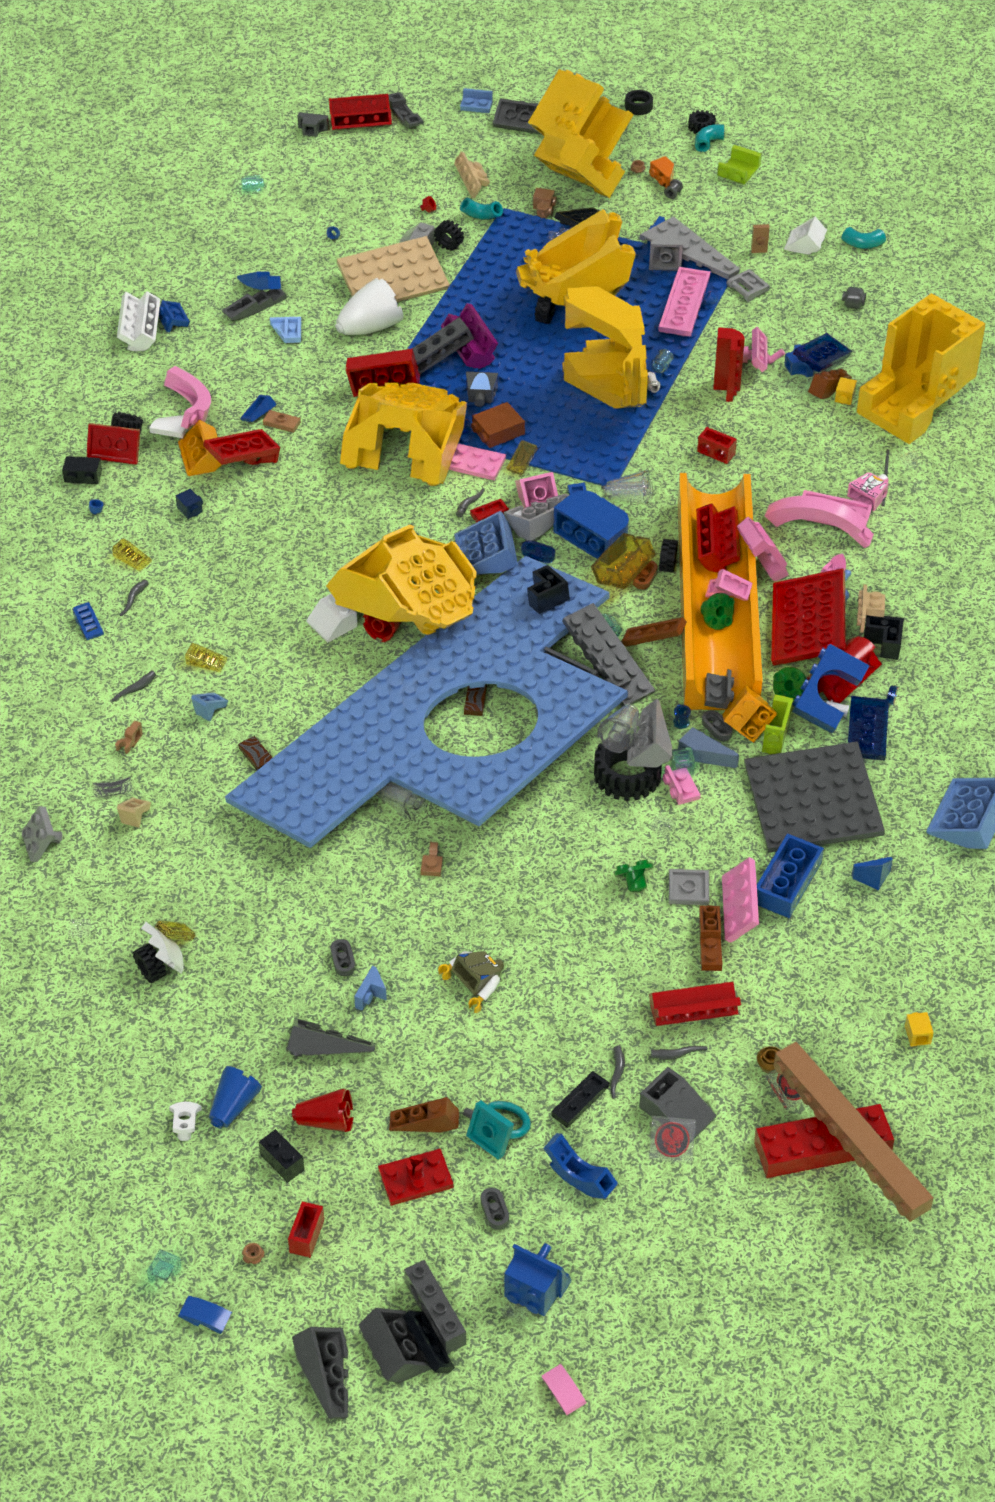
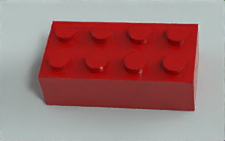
M413 348L347 358L345 370L353 397H357L359 389L369 383H377V386H385V383H398L399 386L406 383L419 384L420 374Z

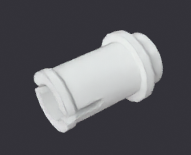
M649 372L647 388L655 393L660 389V382L657 381L655 373Z
M833 700L826 702L843 712V716L847 717L849 705L835 703Z

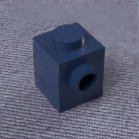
M191 489L175 495L177 508L187 519L203 512L202 498L199 495L197 496Z

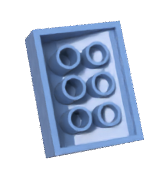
M502 511L454 534L456 544L477 572L476 574L502 573L518 565L511 526Z
M953 778L926 831L927 834L969 849H987L995 833V778Z

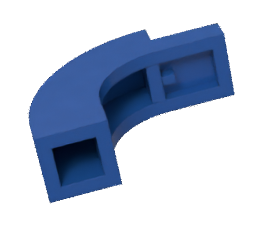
M556 1133L543 1148L552 1160L549 1164L552 1169L565 1182L588 1196L606 1199L618 1184L607 1167H596L582 1160L571 1148L562 1133Z

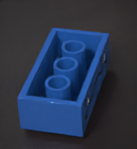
M787 833L757 883L758 906L790 918L822 863L824 848Z

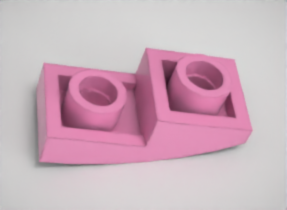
M562 1364L541 1375L544 1383L566 1415L586 1404V1400Z

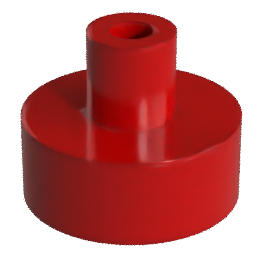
M427 196L422 200L420 208L422 211L426 210L428 213H431L437 209L435 200L431 196Z

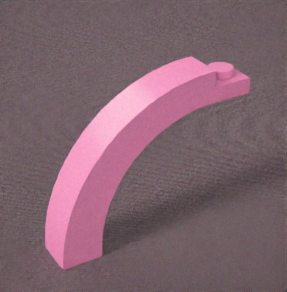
M174 366L167 370L164 386L181 394L192 405V407L184 412L181 427L188 429L195 425L199 419L205 422L211 405V395L208 389L196 377L179 367Z
M817 496L787 497L771 503L765 513V517L776 527L799 519H812L832 524L848 533L863 548L870 546L874 535L865 526L866 519L846 505Z

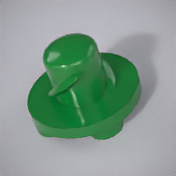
M715 593L708 600H705L701 605V613L706 625L715 630L730 626L733 621L734 599L724 593Z
M796 667L782 668L773 676L774 693L793 698L794 701L797 695L801 696L803 692L800 688L806 676Z
M641 860L631 867L628 864L616 866L617 871H614V876H624L627 881L628 890L630 892H640L647 888L644 872L653 869V863H649L648 860Z

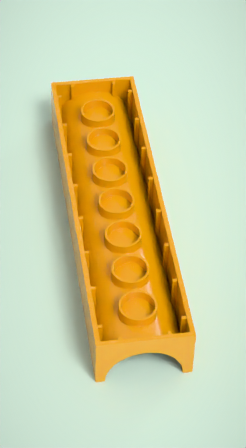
M680 473L679 476L681 617L687 621L682 633L684 710H726L704 706L705 677L707 673L725 676L728 669L731 670V677H734V685L731 688V691H734L733 701L745 686H748L761 696L763 679L755 556L739 533L740 561L727 565V571L751 582L752 586L746 601L730 596L734 599L732 624L723 629L715 630L706 625L701 613V605L705 600L709 599L705 597L709 581L716 579L718 573L711 572L703 567L698 559L697 508L713 503L717 511L720 512L735 506L738 510V525L747 517L753 520L751 474H743L741 482L734 489L721 494L700 492L691 486L687 479V473Z

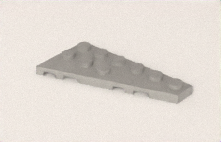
M674 216L641 233L639 236L640 240L651 242L661 235L668 233L683 243L682 259L686 261L692 260L699 267L705 266L710 268L712 273L726 279L739 274L740 268Z

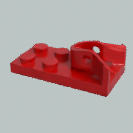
M263 429L204 440L203 444L207 451L221 465L238 461L251 465H258L260 463L275 464L278 461L280 446Z

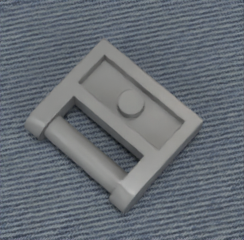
M750 269L731 277L727 281V285L740 293L747 302L769 291L770 288L769 284ZM740 282V283H741L744 287H746L749 291H746V290H745L743 287H741L738 283Z

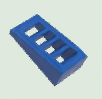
M259 395L240 419L253 422L275 407L276 403L269 395Z
M89 602L72 608L74 619L86 640L104 635Z

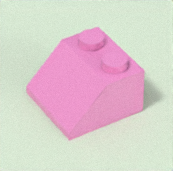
M553 472L515 481L518 496L524 508L531 506L532 502H546L547 498L558 496Z

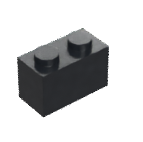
M66 456L62 469L64 482L99 484L102 473L100 458Z
M276 1129L258 1141L260 1156L287 1183L305 1170L303 1156Z

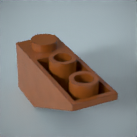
M840 368L838 370L815 373L808 392L820 399L829 398L836 392L840 377L851 379L852 376L848 375L846 370Z
M448 1097L390 1112V1131L442 1133L457 1129L459 1126V1109Z

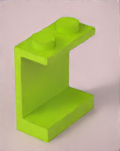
M733 145L729 161L726 164L718 163L717 176L745 185L761 166L762 153Z
M774 695L772 708L777 712V715L769 725L766 724L762 752L770 755L782 752L790 723L793 698Z

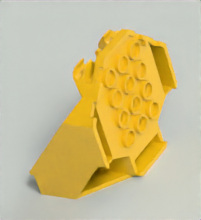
M602 209L549 241L539 253L537 249L526 250L525 255L527 257H523V259L528 264L517 266L516 270L520 286L523 288L528 286L533 290V293L543 298L547 296L552 299V303L564 306V295H567V288L598 286L616 296L629 281L636 255L632 246L627 244L620 245L618 242L622 225L620 215L614 212L606 213Z
M598 286L567 288V295H564L565 328L590 327L610 339L586 340L582 352L564 353V362H562L564 381L615 409L643 406L647 402L648 371L646 370V345H642V335H645V328L640 305L632 306Z
M369 383L359 389L358 398L343 433L340 464L351 469L360 466L378 470L384 427L389 429L396 427L400 428V431L403 432L411 431L408 458H412L410 477L422 479L423 482H427L431 486H437L440 483L444 484L464 428L467 402H459V398L453 394L447 395L448 391L445 389L416 383H406L400 386L398 383H385V386Z
M407 525L383 536L380 541L340 568L326 587L335 598L336 605L387 622H414L421 633L430 635L436 632V629L439 627L445 629L472 615V600L475 595L474 579L477 572L456 542L450 541V543L444 544L419 536L414 531V526Z

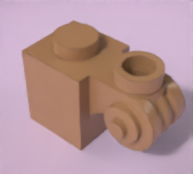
M536 188L533 195V209H537V216L540 218H547L553 214V206H556L557 197H554L555 190Z

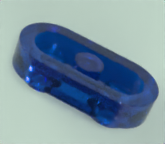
M532 540L525 541L521 545L523 556H528L543 563H550L555 560L556 552L552 546Z

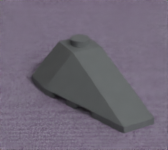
M294 1018L287 1050L290 1051V1054L302 1057L303 1054L322 1055L374 1052L375 1043L352 1035H347L344 1038L342 1037L343 1034L337 1030L323 1031L319 1024Z
M309 1327L292 1336L297 1360L329 1419L348 1418V1391L344 1387V1378L348 1377V1370L344 1368V1358H348V1348L343 1328Z

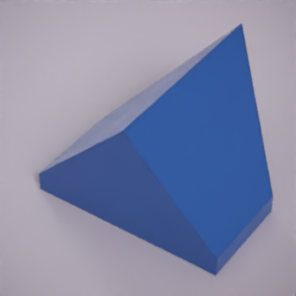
M892 857L853 864L852 878L879 890L891 871L893 859Z

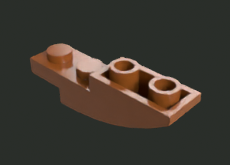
M699 906L701 971H722L720 906Z

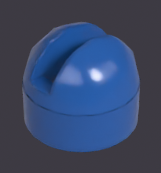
M334 226L327 229L328 238L338 239L340 230Z
M710 290L704 296L703 301L708 305H713L717 301V296Z
M97 499L91 500L89 502L90 512L94 515L100 514L103 510V502Z

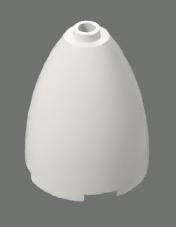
M375 278L350 298L336 320L335 327L339 333L344 335L370 334L389 328L403 320L402 308L398 307L394 297L396 295L385 280Z

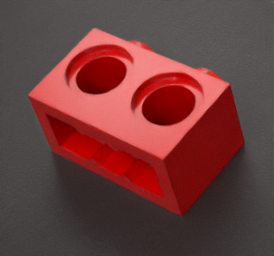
M706 427L698 436L697 452L728 464L736 454L737 439Z

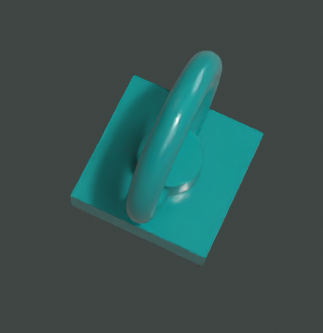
M480 1100L475 1105L466 1136L499 1160L505 1154L509 1139L523 1137L529 1132L531 1120L526 1111L516 1104L506 1101H494L486 1104ZM496 1110H507L516 1114L522 1120V1127L513 1130L514 1123Z

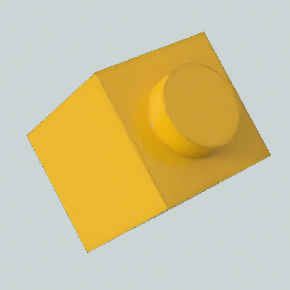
M840 377L836 389L835 402L851 405L856 391L857 380Z
M914 1012L907 1014L905 1030L910 1046L931 1044L934 1032L928 1013Z

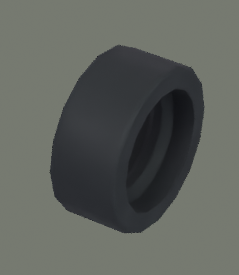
M632 90L628 92L625 96L626 111H630L633 115H646L650 113L653 109L652 94L645 90Z

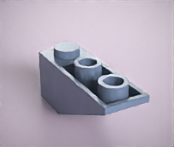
M693 727L679 740L678 753L693 762L731 768L738 767L739 754Z

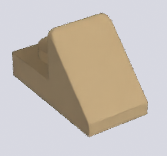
M131 798L118 804L117 810L121 823L139 828L142 813L150 810L151 802Z

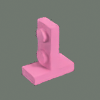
M722 569L719 570L716 579L709 581L705 597L710 598L715 593H724L746 601L748 600L752 583Z

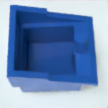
M544 1243L537 1255L514 1244L512 1246L514 1257L504 1273V1297L514 1304L518 1303L526 1307L534 1314L538 1313L545 1316L557 1297L562 1298L571 1283L570 1275L564 1271L563 1267L545 1259L552 1249L549 1244Z

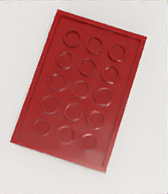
M844 568L773 583L771 662L773 666L816 658L821 649H826L829 644L845 652Z

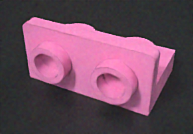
M669 765L665 766L663 781L665 785H669L670 795L672 799H676L678 805L700 799V793L686 767L672 771Z

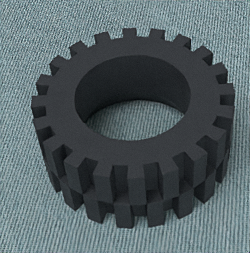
M621 732V736H618L617 733L612 734L611 740L608 737L603 739V744L599 743L595 751V783H598V788L601 791L605 789L607 796L614 794V799L617 800L620 797H624V801H629V797H634V800H640V795H643L644 798L649 796V791L653 793L656 790V786L660 784L662 764L659 767H643L645 771L637 775H622L610 769L618 762L627 761V752L634 745L632 738L634 734H637L635 732H632V736L627 735V732Z

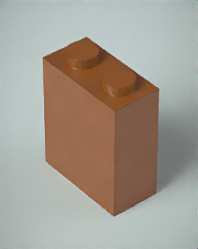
M506 402L472 415L471 428L474 433L478 434L481 441L491 448L524 435L525 421Z

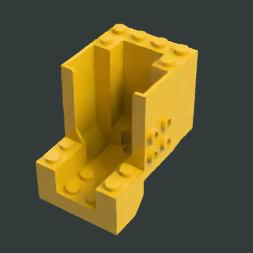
M559 69L528 121V124L544 136L534 156L550 170L594 188V192L610 198L625 171L621 168L622 165L617 161L611 162L608 158L632 119L633 114L630 111L612 106L609 103L610 100L604 96L600 98L604 91L600 84L584 79L578 73L574 75V73L567 69L566 71Z
M932 293L888 324L882 371L860 387L856 413L904 442L911 444L926 432L932 421L933 411L976 377L986 323Z

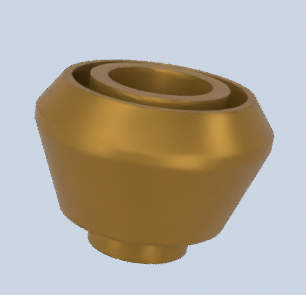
M767 1046L758 1052L757 1062L762 1071L767 1074L777 1073L774 1068L775 1053L781 1049Z

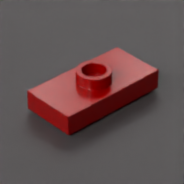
M500 498L470 510V515L477 523L499 511H502L504 515V512L508 511L509 508Z

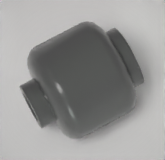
M850 286L847 291H843L842 301H845L846 307L860 309L861 306L865 305L866 293H864L862 288Z

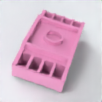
M749 517L744 519L737 526L738 531L753 555L759 559L770 578L778 581L789 575L786 570L787 563L759 522H754Z

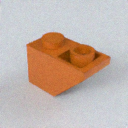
M666 156L651 161L650 176L655 178L660 185L667 188L673 179L674 163Z

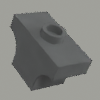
M298 113V128H302L303 135L317 137L320 132L328 131V115Z

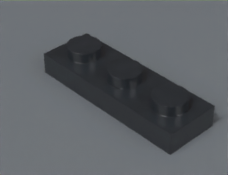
M592 1071L551 1111V1116L568 1128L609 1088V1082Z
M408 1311L403 1317L409 1331L414 1335L419 1349L428 1360L429 1367L434 1373H450L455 1367L424 1312Z

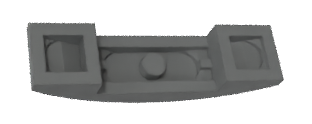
M400 92L389 94V105L402 125L413 127L424 124L423 119L418 114H414L406 105V99Z

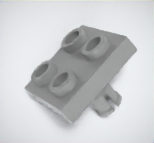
M38 806L28 824L22 830V838L24 839L30 861L38 862L51 842L59 844L62 841V832L53 831L47 809L43 806Z

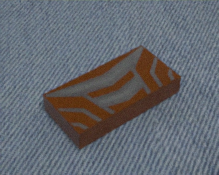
M485 684V687L472 689L468 686L464 715L483 716L487 684Z
M255 736L238 744L240 751L256 770L273 758Z

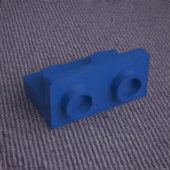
M162 300L158 317L166 332H170L173 325L188 327L190 321L181 304Z

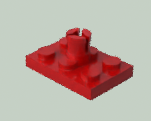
M89 423L87 457L138 464L140 429Z
M441 1148L378 1166L390 1206L454 1188V1183Z

